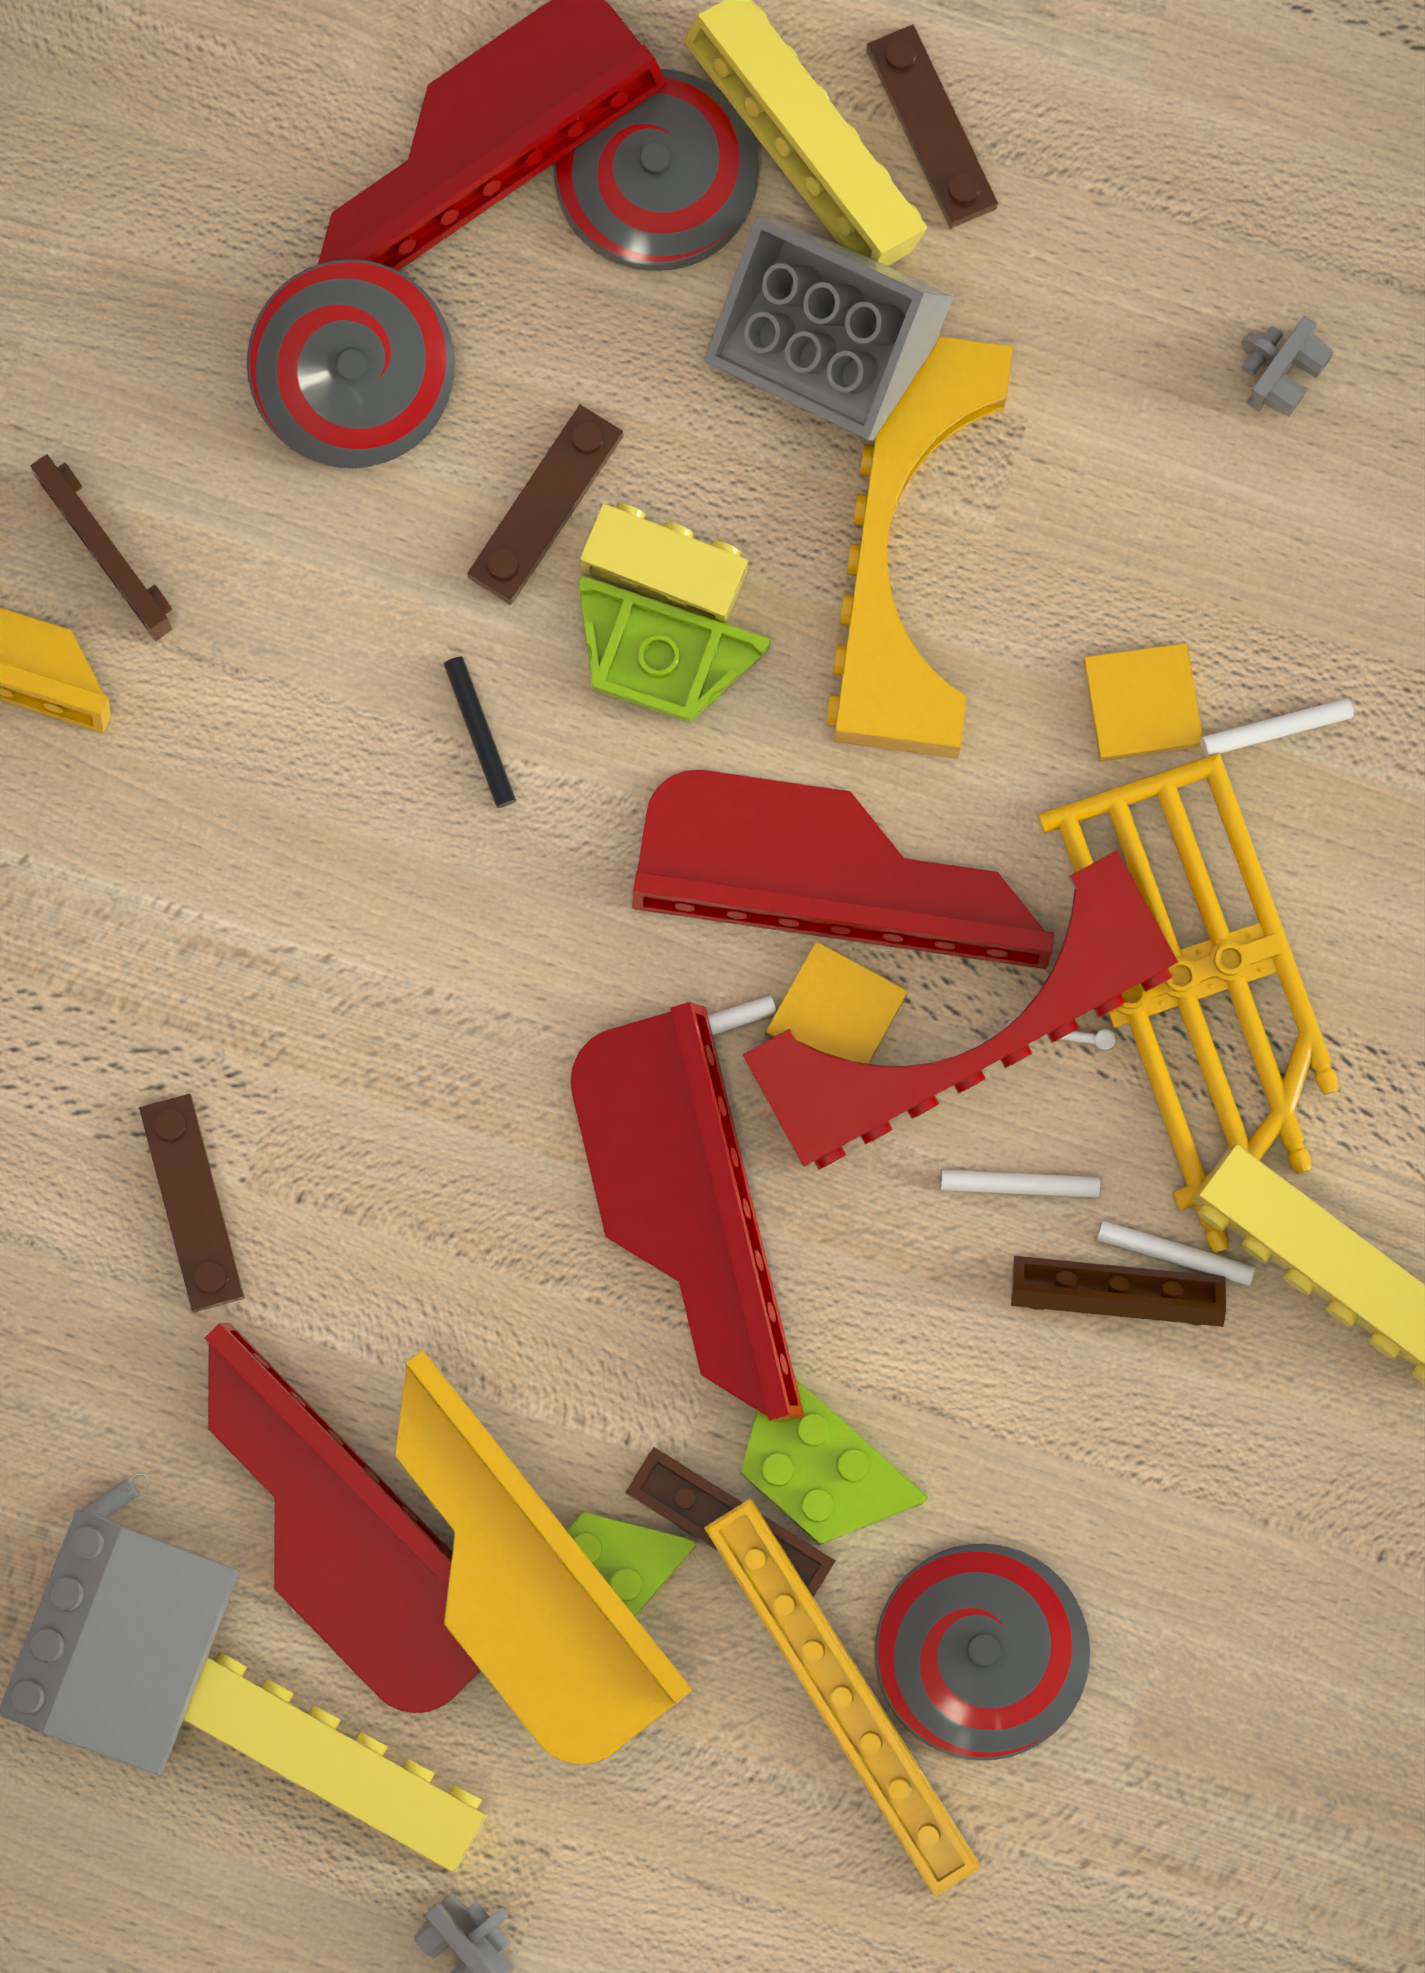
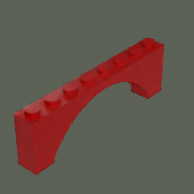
M1117 850L1068 876L1075 888L1071 918L1063 946L1051 973L1039 993L1025 1010L1001 1032L981 1045L957 1056L932 1063L908 1066L873 1065L849 1061L821 1052L796 1040L791 1029H788L743 1054L803 1167L813 1161L818 1170L846 1156L842 1148L846 1143L861 1136L865 1145L893 1130L889 1123L890 1119L905 1111L908 1112L911 1119L916 1118L939 1105L935 1095L954 1085L959 1094L985 1080L986 1077L982 1069L1001 1060L1004 1068H1007L1033 1054L1028 1044L1047 1034L1051 1043L1079 1029L1075 1020L1079 1016L1094 1009L1097 1016L1101 1017L1126 1003L1122 995L1123 992L1138 984H1141L1146 992L1173 977L1168 968L1177 964L1178 960Z

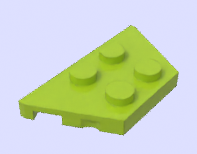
M584 575L580 577L579 589L592 690L692 724L769 649L771 642L769 638Z
M797 1379L796 1384L804 1417L787 1422L769 1421L766 1415L757 1410L740 1474L819 1545L882 1521L897 1513L922 1505L928 1498L926 1494Z
M582 1512L567 1530L634 1617L697 1546L689 1538L587 1512Z

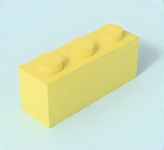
M605 503L602 504L580 557L581 573L619 588L727 624L748 573V560L741 557L742 552L738 548L721 541H713V544L709 545L693 538L694 533L691 530L673 522H665L663 527L645 520L646 514L628 504L617 503L616 508Z

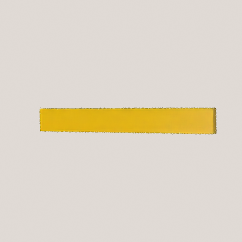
M749 1498L706 1525L704 1529L934 1897L980 1869L981 1865L753 1500Z

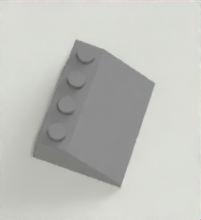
M757 216L704 362L867 440H874L936 345L954 296L788 220Z
M76 1509L0 1705V1715L44 1734L162 1776L240 1571L103 1516Z

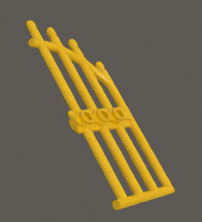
M1220 753L1037 814L1043 834L1057 829L1060 830L1072 867L1076 873L1093 863L1079 822L1107 812L1109 813L1130 874L1178 960L1177 964L1168 968L1173 976L1172 978L1146 992L1141 984L1134 986L1122 993L1126 1003L1107 1013L1113 1029L1129 1024L1187 1185L1172 1192L1178 1211L1181 1212L1192 1206L1195 1207L1196 1213L1201 1207L1192 1201L1191 1198L1210 1173L1207 1175L1204 1173L1149 1016L1179 1007L1229 1148L1238 1144L1260 1161L1280 1134L1284 1147L1289 1150L1288 1158L1295 1172L1301 1174L1311 1170V1157L1308 1149L1303 1146L1304 1138L1294 1112L1310 1065L1316 1071L1315 1079L1324 1095L1339 1090L1338 1078L1335 1070L1330 1067L1331 1059ZM1207 779L1259 922L1231 933L1228 931L1177 790ZM1157 795L1210 939L1181 950L1128 805ZM1275 973L1278 974L1299 1032L1283 1080L1248 983ZM1228 990L1271 1108L1270 1113L1249 1140L1198 1001ZM1198 1215L1201 1226L1206 1230L1204 1235L1213 1253L1229 1249L1226 1231L1222 1232L1214 1228Z

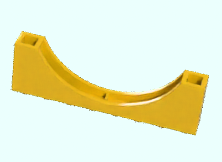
M939 336L931 353L875 437V444H864L860 475L870 476L868 495L857 494L853 525L863 526L861 545L850 543L846 573L847 575L856 576L854 595H843L839 624L850 626L847 645L837 644L833 668V675L843 676L841 694H830L826 725L836 727L834 742L958 759L967 696L949 685L930 667L907 635L899 618L890 587L887 561L888 536L891 522L902 494L917 469L928 456L947 438L965 426L985 416L1004 410L1013 346Z

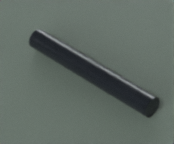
M462 656L452 658L444 663V667L496 807H506L516 802V798L464 658Z

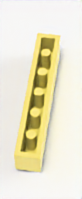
M724 0L698 14L683 41L838 244L886 266L909 255L928 228L922 221L919 211L897 189L891 181L886 168L877 163L863 145L855 128L846 123L830 102L824 88L816 84L799 62L793 48L785 44L771 26L765 12L755 5L752 0Z
M1238 1144L1228 1148L1191 1198L1192 1201L1201 1207L1197 1212L1198 1215L1208 1224L1222 1232L1226 1227L1230 1228L1244 1239L1240 1246L1248 1254L1265 1264L1269 1259L1286 1270L1283 1278L1287 1283L1308 1296L1314 1291L1329 1303L1326 1311L1332 1317L1350 1328L1355 1323L1372 1335L1368 1342L1376 1350L1393 1360L1397 1355L1402 1357L1415 1367L1411 1372L1412 1376L1425 1385V1284Z
M219 1651L215 1660L207 1657L183 1720L453 1873L457 1871L487 1817L486 1814L477 1810L482 1801L480 1798L455 1784L449 1793L430 1783L435 1775L434 1772L409 1758H406L402 1767L383 1756L388 1746L361 1731L355 1740L336 1730L341 1720L315 1705H312L308 1713L293 1706L289 1702L294 1693L268 1678L265 1679L261 1687L242 1677L248 1667Z

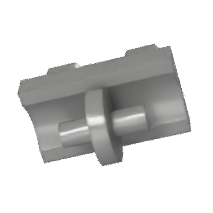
M1304 316L1280 350L1276 345L1282 338L1283 333L1276 327L1271 326L1264 337L1254 333H1248L1245 336L1241 346L1249 357L1243 364L1242 369L1247 374L1254 376L1262 365L1267 367L1252 388V395L1246 404L1260 412L1264 405H1267L1271 409L1290 417L1304 397L1306 389L1285 376L1295 364L1314 378H1317L1334 353L1329 346L1314 335L1317 326L1315 322Z
M451 1893L425 1914L428 1920L414 1937L426 1955L432 1958L436 1957L450 1945L463 1961L450 1973H510L515 1969L501 1952L502 1949L511 1943L498 1927L509 1916L503 1907L489 1916L477 1900L468 1908H465L455 1894Z

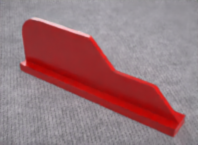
M550 0L428 84L408 160L331 213L318 264L346 259L364 260L379 263L399 271L667 86L668 84L655 57L645 44L641 45L620 16L605 0Z
M689 770L675 774L665 780L650 798L633 888L632 909L1047 969L1052 953L1054 932L1043 929L998 872L904 858L851 791L708 770Z
M687 1002L670 1007V1012L597 1034L583 1046L575 1059L571 1072V1091L605 1237L679 1282L700 1374L763 1413L768 1417L769 1421L787 1422L804 1417L706 1007Z
M219 1323L204 1338L209 1343L208 1429L275 1498L274 1589L383 1702L397 1710L408 1713H424L444 1706L481 1671L444 1625L453 1551L231 1323Z

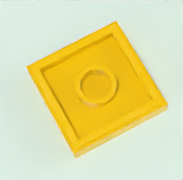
M1187 643L1084 657L1083 663L1099 762L1201 747L1200 738L1203 737Z
M816 941L769 1024L765 1035L774 1038L791 1029L796 1040L821 1052L849 1061L869 1064L905 1000L908 991Z

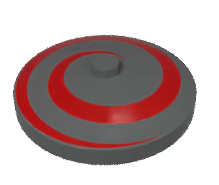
M661 69L668 84L667 86L554 163V180L558 202L568 224L576 235L593 251L604 258L628 268L644 271H668L696 264L719 251L736 235L744 224L752 208L758 183V155L751 129L718 88L705 80L684 72Z
M346 259L325 262L310 267L290 278L272 294L263 306L253 326L248 344V382L255 405L265 423L283 443L295 452L315 462L333 467H371L396 459L414 448L430 433L442 416L448 403L454 380L455 358L453 343L446 321L431 297L412 279L388 266L370 261Z
M968 1544L953 1547L929 1557L912 1569L896 1586L888 1598L878 1622L874 1649L875 1667L878 1681L888 1706L901 1724L917 1739L927 1746L953 1757L978 1761L998 1760L1024 1753L1038 1746L1052 1736L1069 1718L1078 1704L1087 1681L1090 1664V1642L1087 1625L1076 1598L1063 1580L1047 1565L1011 1547L996 1544Z

